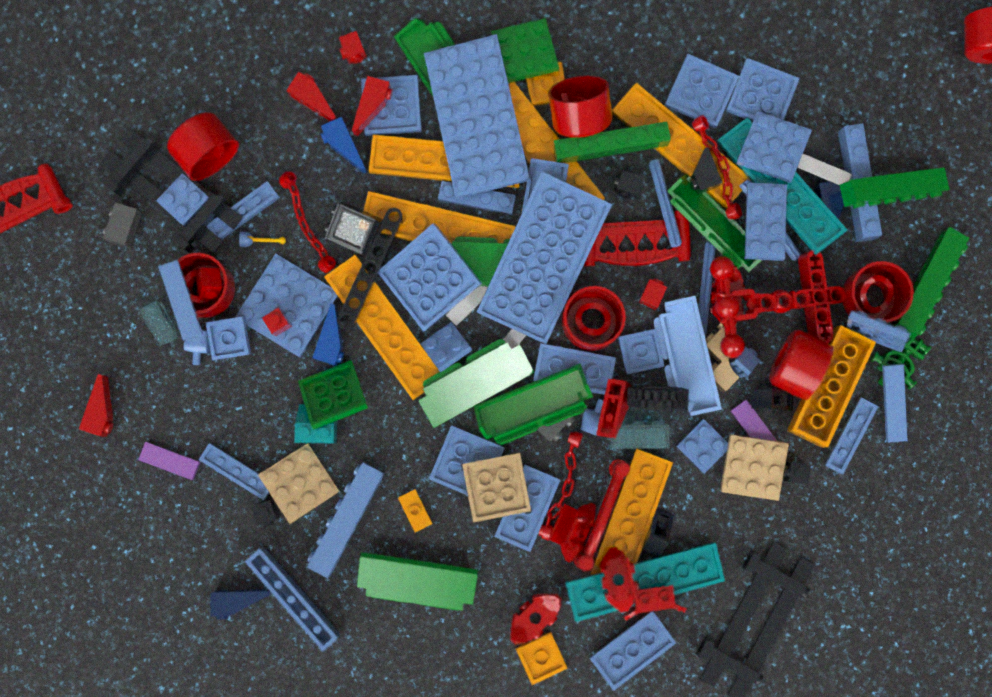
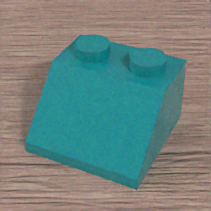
M299 404L295 421L294 442L337 444V421L313 430L305 404Z

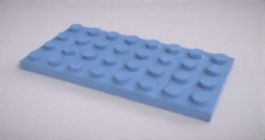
M497 34L424 53L456 199L530 181Z
M541 171L477 313L547 344L612 204Z

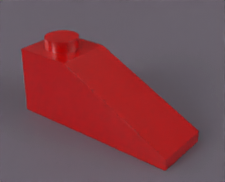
M298 72L286 90L289 96L330 122L335 120L336 116L314 82L315 79L307 73L303 75Z
M367 76L352 128L355 136H358L386 106L387 100H391L393 89H391L389 81Z
M98 374L79 430L107 437L113 428L108 376Z
M608 378L596 433L597 436L616 439L629 408L627 406V390L632 385L627 381Z

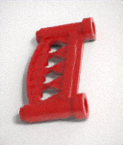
M49 164L40 165L38 167L39 171L35 175L21 177L0 185V202L5 201L6 203L4 217L0 216V233L50 208L56 214L64 213L72 208L73 205L70 199L65 196ZM35 184L40 185L37 200L26 194V189L29 187L33 188ZM19 192L23 194L21 208L9 202V198L16 196Z
M674 211L682 244L679 247H672L670 250L666 248L658 250L656 246L663 233L669 239L664 220L603 223L584 263V267L595 266L596 261L621 266L649 265L677 257L679 262L690 261L689 221L679 211ZM644 234L653 244V250L651 251L647 249L644 251L638 250V244ZM625 235L634 245V251L632 252L628 250L625 252L619 251V245ZM606 236L616 248L613 253L609 251L606 253L600 252V246Z
M614 460L609 465V473L612 478L595 519L594 527H592L584 550L582 549L573 560L575 566L581 570L588 571L593 567V555L610 516L623 478L630 473V466L623 460Z

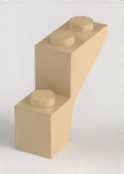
M720 323L717 326L719 330L715 334L710 333L705 340L709 354L718 362V364L715 362L712 365L716 387L720 391L726 392L739 377L732 370L729 364V357H726L721 352L720 342L725 337L724 326Z

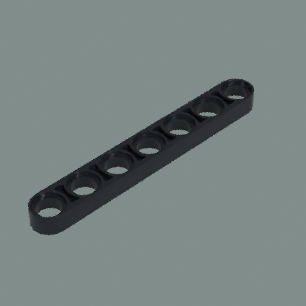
M390 208L386 212L339 313L337 322L344 330H350L355 326L402 224L403 215L398 208ZM392 212H396L400 215V218L396 222H391L389 215ZM388 229L392 232L389 239L381 237L383 230ZM378 246L384 249V253L379 257L373 254L374 248ZM368 264H374L376 270L374 273L368 274L365 272V267ZM360 281L367 282L368 288L365 291L357 289ZM353 298L360 301V305L356 309H352L349 306V302ZM344 316L351 317L352 322L349 326L342 325L341 319Z

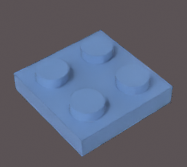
M182 173L156 201L186 227L210 198Z
M245 316L206 322L212 360L251 354Z
M452 322L420 343L440 372L472 351Z
M656 329L618 337L626 375L664 367Z
M702 419L676 447L705 474L727 451L728 442Z

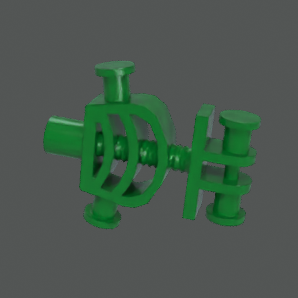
M908 337L903 352L890 351L882 357L876 351L870 360L871 362L879 363L877 368L882 371V365H891L886 362L893 364H903L905 362L907 367L904 365V380L908 390L917 384L916 380L913 381L910 378L915 370V366L909 355L920 361L924 359V355L931 349V346H926L922 339L915 340L916 337ZM890 355H896L899 358H890ZM882 375V377H881V378L879 379V381H878V383H879L882 387H883V375Z

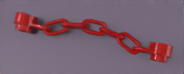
M701 115L694 119L692 125L696 132H700L703 145L706 148L708 147L710 151H713L717 158L719 169L723 173L724 178L722 197L728 206L725 212L729 219L735 220L742 217V210L738 203H732L731 200L733 184L730 182L728 173L730 166L727 158L719 152L717 143L706 134L705 130L709 128V123L706 117ZM709 139L714 145L710 147L705 142ZM723 159L725 161L727 169H723L721 166L720 161L722 162ZM726 186H730L729 195H725Z
M284 172L279 177V182L281 186L289 189L292 194L298 223L309 242H311V245L318 251L321 260L318 262L320 270L324 273H329L335 268L336 261L328 255L323 244L309 228L301 206L299 190L295 184L296 175L293 172ZM299 208H300V211H301V214H302V216H300V217H299V214H298V211H297V209H299ZM301 221H304L306 228L303 227ZM308 232L312 235V239L307 234ZM317 242L320 247L318 248L314 243Z
M575 431L569 435L568 443L571 445L569 452L565 453V464L569 470L568 478L564 481L562 497L559 503L553 504L547 511L548 519L546 525H541L539 536H542V539H549L554 526L550 525L551 519H555L560 514L565 497H569L572 494L575 484L572 479V471L576 468L573 448H579L583 433ZM572 455L573 466L570 465L569 467L567 456L571 457ZM567 482L568 484L572 482L570 491L568 493L567 491H565ZM556 506L557 508H560L559 511L554 516H552V513L550 512Z

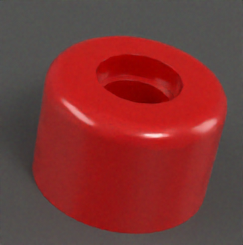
M992 7L974 11L964 19L965 57L972 62L992 64Z
M597 76L571 77L554 84L549 89L548 97L552 123L555 131L560 135L571 138L588 137L604 131L611 124L612 108L609 84L605 79Z
M211 112L199 113L184 121L171 134L167 143V150L193 181L203 180L218 172L231 161L239 148V142L217 115Z
M191 253L178 259L197 317H214L225 311L231 304L235 294V282L230 270L214 257L204 253ZM200 267L220 268L222 289L218 299L195 296L193 285Z
M886 261L873 262L855 271L848 277L843 286L845 299L842 303L849 316L851 311L855 313L860 311L867 314L870 319L875 320L878 318L889 323L902 317L910 308L913 300V285L907 273L901 267ZM870 285H877L884 294V301L879 307H872L868 303L866 293Z
M589 286L575 292L568 300L562 315V327L566 337L575 346L589 351L600 350L612 344L621 334L625 324V309L619 297L609 289L599 286ZM588 309H596L601 312L604 317L603 326L599 329H590L584 326L581 319L583 312Z
M794 330L787 337L774 360L769 375L770 383L805 401L808 400L817 390L828 370L833 357L834 346L802 330Z

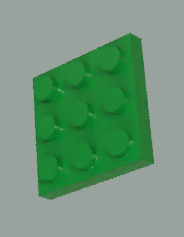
M546 18L491 31V35L497 34L508 83L559 71Z
M352 360L298 381L313 430L368 408Z

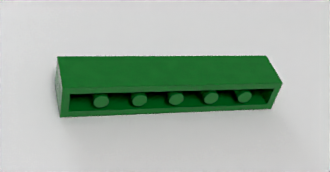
M668 122L601 132L588 137L554 140L553 151L555 162L569 163L665 147L669 145L671 138Z
M945 167L851 179L840 184L844 207L853 206V209L865 207V204L873 207L880 205L881 202L887 205L897 202L896 200H900V203L910 201L912 198L922 200L929 195L930 198L942 196V192L950 190Z
M951 227L946 228L940 233L913 285V300L910 308L902 317L894 321L892 327L900 326L905 328L906 332L910 333V338L923 334L926 329L925 323L927 319H930L935 312V309H933L935 303L941 300L943 288L950 283L952 278L950 275L960 263L958 261L960 255H963L968 248L966 244L969 237Z

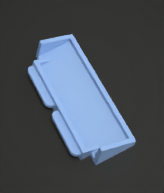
M691 296L665 302L666 313L660 314L659 317L654 319V327L657 331L662 357L665 360L669 359L670 363L664 369L668 386L689 389L688 410L690 416L721 410L696 297Z

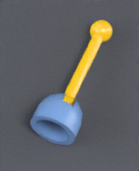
M240 232L239 245L240 247H248L253 242H279L280 244H285L286 238H254L249 232Z

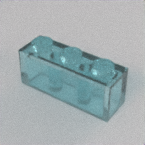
M633 421V425H625V422H622L616 439L609 438V449L670 448L669 425H664V421H652V425H644V421Z

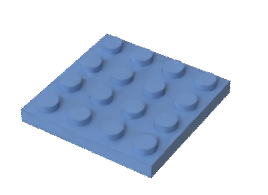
M435 223L430 225L379 271L381 278L423 332L482 284Z
M275 253L235 318L245 316L247 326L301 358L325 320L330 304H335L338 296L332 287ZM276 308L283 310L292 325L291 328L278 336L271 334L262 319L263 316Z

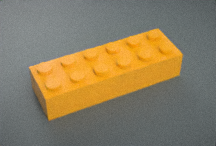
M842 325L833 329V339L829 344L834 346V353L823 380L808 400L801 399L787 429L788 432L821 448L829 446L876 344L875 341Z

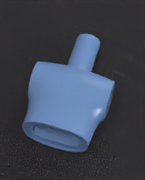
M202 329L203 335L184 342V350L193 352V365H200L201 353L210 352L207 330Z
M598 399L594 410L585 409L582 416L581 430L596 435L603 400Z

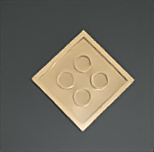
M730 434L720 491L779 501L789 444Z
M308 443L258 475L289 524L339 493L338 488Z
M520 453L462 464L473 522L531 511Z

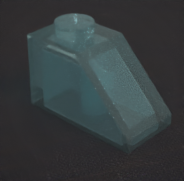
M154 301L139 309L148 329L161 346L179 337L162 303Z

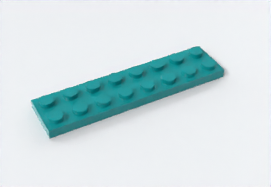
M748 117L717 141L735 164L752 125ZM736 164L752 183L787 185L786 222L815 255L847 232L845 226L796 172L792 182L789 183Z
M714 542L634 563L635 573L632 574L633 582L637 581L639 590L673 585L674 595L725 581L717 546ZM604 572L565 582L575 622L618 611L606 600L605 593L608 592L607 588L603 589L601 577H604ZM621 574L613 576L612 580L615 585L620 586L624 583V577Z

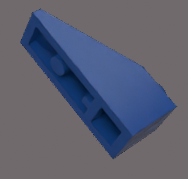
M342 117L322 125L323 132L320 135L324 143H329L334 151L362 173H366L367 171Z
M330 304L313 359L337 366L338 363L342 362L344 352H342L343 345L340 326L337 322V306Z

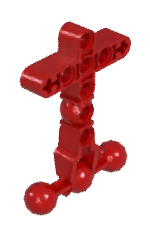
M809 251L799 256L798 265L802 290L788 292L778 289L770 294H755L752 289L731 292L729 278L733 275L735 269L733 261L724 256L716 257L712 261L710 273L718 280L719 292L715 294L718 297L715 303V311L721 317L719 322L724 324L725 337L720 342V349L726 357H739L745 350L743 338L737 335L735 322L754 319L758 313L766 311L783 314L790 309L804 308L808 334L827 343L832 341L833 327L830 305L843 302L845 291L840 286L827 287L824 261L821 253L815 255L813 251ZM735 297H743L747 301L746 306L749 310L746 311L745 315H737L740 310V304ZM779 298L782 299V305L779 303ZM761 300L765 302V307L762 306Z

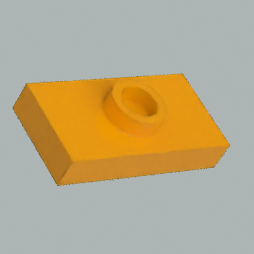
M416 489L398 498L415 533L433 524Z

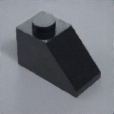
M708 147L701 153L690 180L692 189L696 190L698 195L715 189L722 184Z
M752 389L751 409L793 411L792 394L784 390Z
M656 508L643 544V551L661 557L669 542L673 514Z

